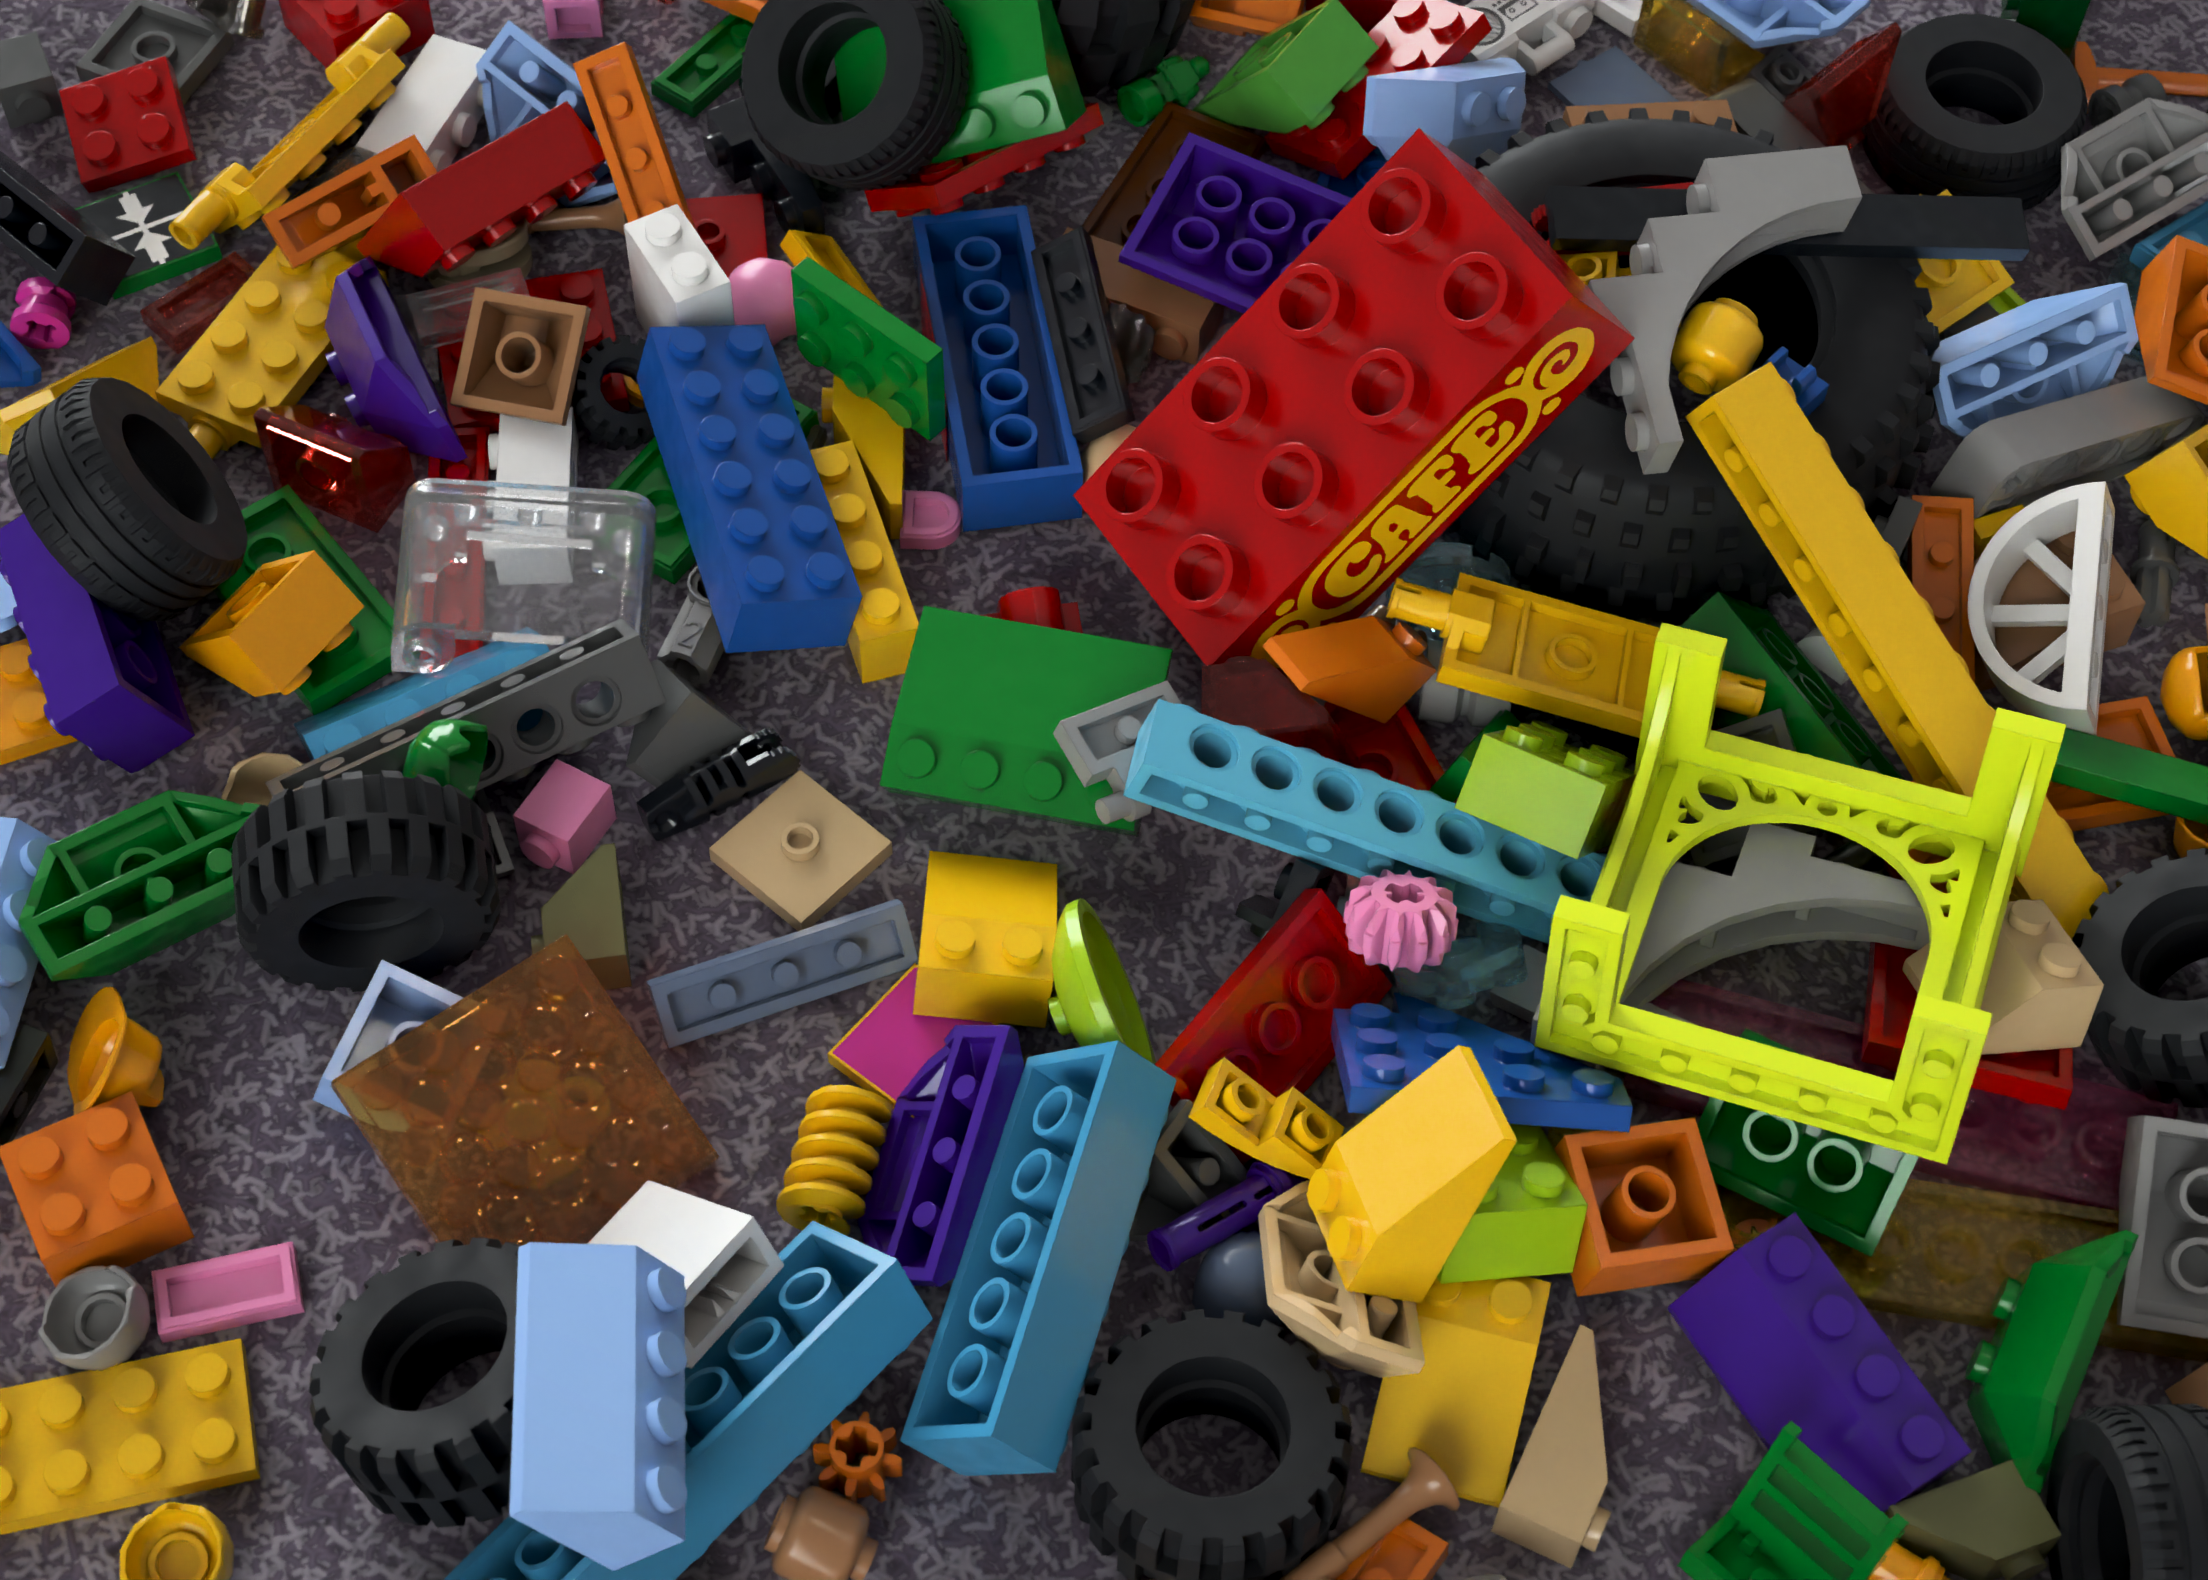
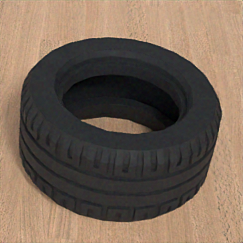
M2197 1404L2095 1407L2088 1409L2068 1425L2062 1432L2054 1450L2048 1478L2046 1509L2061 1534L2059 1540L2048 1553L2051 1580H2208V1409Z

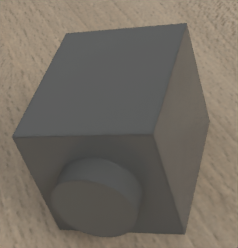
M37 31L0 41V101L10 129L29 123H39L47 118L64 114L62 102Z

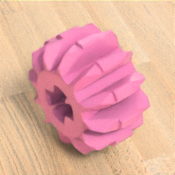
M1383 869L1380 877L1371 875L1361 877L1358 887L1350 890L1349 901L1345 903L1343 922L1346 923L1345 934L1348 937V950L1364 955L1365 964L1375 965L1381 963L1389 966L1391 972L1397 967H1406L1414 973H1419L1423 964L1428 966L1441 965L1444 954L1451 952L1452 941H1455L1459 920L1456 918L1457 907L1453 904V891L1445 887H1437L1436 878L1434 877L1418 878L1413 876L1410 870L1403 875L1394 874L1388 869Z

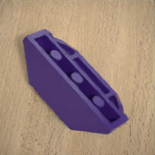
M371 256L358 261L336 276L325 323V330L334 347V350L325 354L339 384L344 386L350 383L353 392L344 396V399L360 429L371 425L383 446L453 462H459L467 458V454L389 287Z
M955 1025L944 1039L946 1046L925 1062L897 1097L893 1115L886 1132V1140L882 1144L879 1154L880 1161L874 1169L872 1176L873 1186L865 1198V1214L859 1218L858 1224L865 1245L896 1258L914 1286L941 1287L955 1278L1024 1070L1018 1031L1011 1025Z

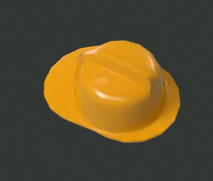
M103 987L94 994L84 1008L75 1027L70 1044L67 1068L68 1084L74 1103V1115L129 1091H132L138 1106L157 1107L163 1101L164 1077L159 1068L163 1054L162 1042L156 1035L126 1015L122 998L114 987Z

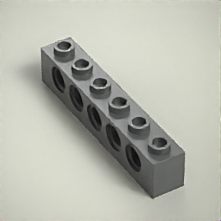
M620 618L265 783L273 797L287 788L292 791L301 789L305 781L324 777L325 780L342 778V773L362 771V775H380L381 770L402 772L409 745L425 726L440 719H458L486 725L489 733L487 752L476 791L499 780L501 782H512L521 779L534 770L536 763L557 753L567 755L578 752L593 742V736L612 727H629L638 724L651 715V709L667 701L639 634L623 618ZM592 681L601 682L600 690L593 700L582 704L576 703L577 694L585 684ZM531 709L543 710L542 717L535 727L525 731L517 730V723L525 712Z

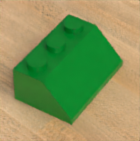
M1747 1028L1740 1035V1038L1803 1055ZM1713 1097L1709 1098L1698 1123L1715 1183L1786 1217L1796 1213L1805 1226L1872 1257L1919 1158L1915 1155Z

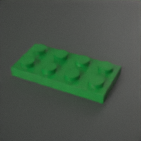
M289 485L241 510L248 535L247 548L242 565L238 571L213 590L223 603L262 564L315 550L365 606L349 622L354 627L350 636L332 651L325 653L322 650L308 664L312 669L309 678L294 690L313 715L329 709L420 655L421 648L417 637Z

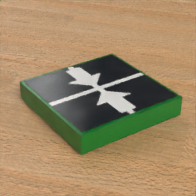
M178 171L76 208L79 213L136 257L113 294L114 300L223 259L220 247L212 233L193 250L186 249L180 245L171 235L168 229L169 224L193 201Z

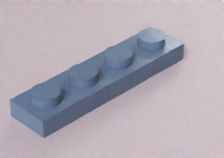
M894 899L647 980L646 983L663 1039L670 1049L909 969L914 963L918 965V954L904 905L900 900Z

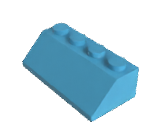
M526 628L482 646L479 649L455 657L443 664L433 666L431 669L416 673L294 723V727L310 761L550 650L542 636ZM531 709L525 712L517 723V730L525 731L535 727L542 717L543 710Z

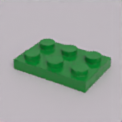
M808 256L791 270L793 305L795 309L797 346L803 357L816 367L823 366L843 380L848 389L855 395L862 398L867 397L886 410L899 426L906 429L911 428L931 441L946 428L943 349Z

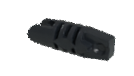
M763 728L755 734H751L723 748L721 756L714 753L706 757V762H697L691 765V772L687 773L685 770L674 774V777L637 801L638 812L647 831L655 841H660L695 826L703 825L710 821L711 813L720 816L726 812L728 807L735 808L742 804V797L745 796L747 799H751L777 785L782 780H786L798 771L797 769L801 766L799 764L801 760L791 748H788L786 745L783 747L781 744L783 740L773 728Z

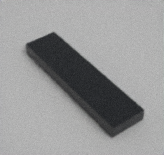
M1080 226L1032 250L1031 255L1072 434L1084 445L1135 421V416L1092 239L1087 231Z

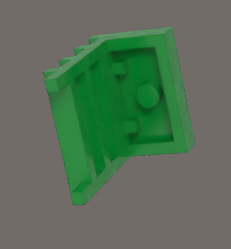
M1790 1421L1783 1427L1730 1510L1687 1549L1677 1566L1693 1580H1868L1886 1559V1554L1891 1547L1902 1537L1905 1532L1904 1529L1909 1522L1899 1513H1896L1891 1519L1887 1517L1798 1439L1803 1430L1793 1421Z

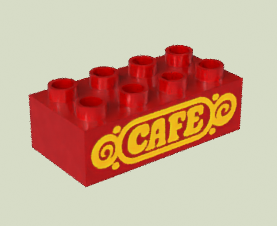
M1418 128L1073 496L1208 669L1256 687L1264 680H1274L1281 684L1291 682L1290 678L1263 648V645L1270 637L1359 618L1396 578L1608 367L1635 337L1484 174Z

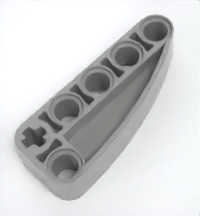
M2143 376L1992 419L1975 428L1963 439L1932 484L1930 496L1974 498V519L2020 504L2025 508L2048 494L2071 486L2106 481V484L2123 477L2168 446L2199 429L2205 415L2190 398L2150 384L2147 381V377Z

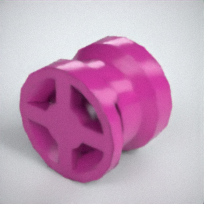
M33 277L21 282L15 296V301L20 307L15 309L11 316L10 332L20 343L33 349H60L65 346L70 339L72 331L69 319L74 315L77 305L75 293L56 286L46 277Z

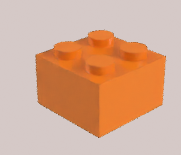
M132 1091L0 1146V1158L41 1262L55 1287L62 1278L87 1266L103 1265L107 1267L109 1265H117L124 1269L195 1238Z
M1695 1117L1630 1126L1629 1132L1599 1130L1564 1135L1554 1148L1588 1204L1573 1273H1570L1577 1297L1701 1279L1723 1262L1734 1250Z

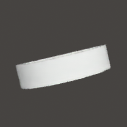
M2106 481L2085 483L2055 491L2029 504L2012 516L1997 531L1983 550L1975 566L1968 593V619L1973 640L1991 680L2005 699L2023 714L2066 724V728L2097 736L2115 507ZM2076 531L2073 568L2071 570L2045 545L2063 535ZM2028 559L2070 597L2069 604L1999 605L2008 583ZM2067 626L2066 632L2017 672L2006 663L1997 651L1995 627ZM2064 663L2062 692L2037 685Z

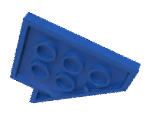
M1394 992L1392 1012L1387 1007L1374 1003H1358L1353 1005L1351 1009L1333 1008L1330 1033L1348 1113L1371 1114L1457 1045L1471 1048L1509 1124L1629 1132L1633 1105L1622 1080L1607 1072L1595 1069L1555 1052L1535 1047L1534 1044L1526 1040L1511 1036L1405 993Z

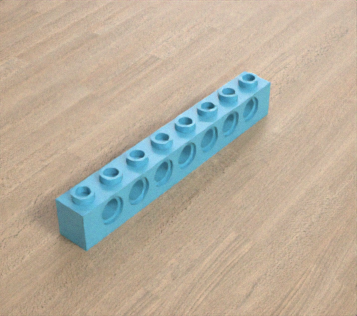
M1161 699L1157 700L1138 731L1123 796L1360 879L1368 875L1380 877L1383 869H1388L1394 874L1403 875L1410 870L1412 875L1418 878L1434 877L1436 878L1437 887H1445L1453 891V904L1457 907L1458 913L1549 944L1552 918L1560 895L1590 902L1607 855L1593 852L1582 858L1574 859L1454 808L1456 803L1444 800L1431 791L1407 787L1382 778L1374 771L1357 769L1325 758L1312 749L1294 747L1260 735L1250 727L1235 726L1201 714L1188 705L1173 704Z

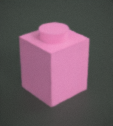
M558 759L553 762L513 814L519 845L523 854L534 864L542 868L551 869L555 865L571 874H574L581 867L617 819L611 785Z

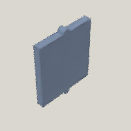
M1617 46L1587 62L1579 60L1576 68L1548 83V89L1567 106L1679 102Z

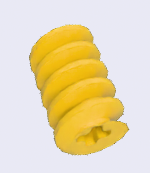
M826 1085L813 1091L807 1098L805 1104L806 1116L799 1124V1139L792 1147V1163L785 1171V1188L779 1193L776 1206L777 1212L782 1219L799 1230H803L812 1221H815L847 1236L850 1234L851 1227L846 1220L858 1219L865 1214V1201L858 1195L867 1194L872 1189V1177L866 1171L875 1169L879 1164V1153L873 1147L882 1145L886 1140V1129L881 1123H886L892 1118L893 1106L880 1095L856 1086Z

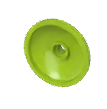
M1083 898L1067 903L1058 921L1052 952V968L1057 995L1048 999L1049 1010L1059 1033L1062 1036L1072 1033L1080 1047L1118 1040L1155 1064L1153 1048L1136 995L1105 927L1090 904Z

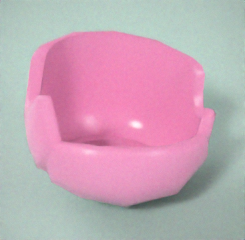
M759 257L739 265L728 278L731 282L735 325L765 324L772 346H775L780 340L788 336L797 335L791 278L793 267L789 263Z

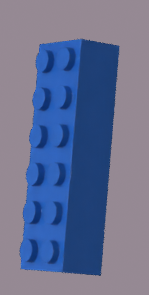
M1027 205L912 217L913 261L920 301L921 273L934 341L936 345L943 349L947 447L957 501L961 512L963 532L1082 518V507L1073 495L1083 485V468L1077 440L1072 434L1031 251L1036 249Z
M765 324L649 327L636 379L725 652L739 653L845 646L862 600V594Z

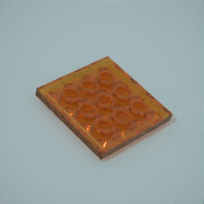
M567 934L331 1082L332 1089L436 1243L455 1239L460 1240L463 1245H469L472 1237L499 1239L502 1245L505 1242L517 1243L522 1246L529 1242L588 1244L648 1180L676 1189L719 1159V1155Z

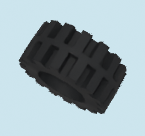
M620 335L615 341L608 337L601 340L596 347L592 346L580 359L570 405L578 417L575 421L576 428L579 431L587 428L591 432L588 440L596 445L601 439L607 441L606 449L616 451L621 445H625L626 451L633 450L642 443L646 445L655 437L645 406L641 412L636 414H625L615 410L606 402L600 386L602 378L609 373L624 374L631 377L638 384L636 377L646 342L642 338H639L634 344L631 343L630 335Z

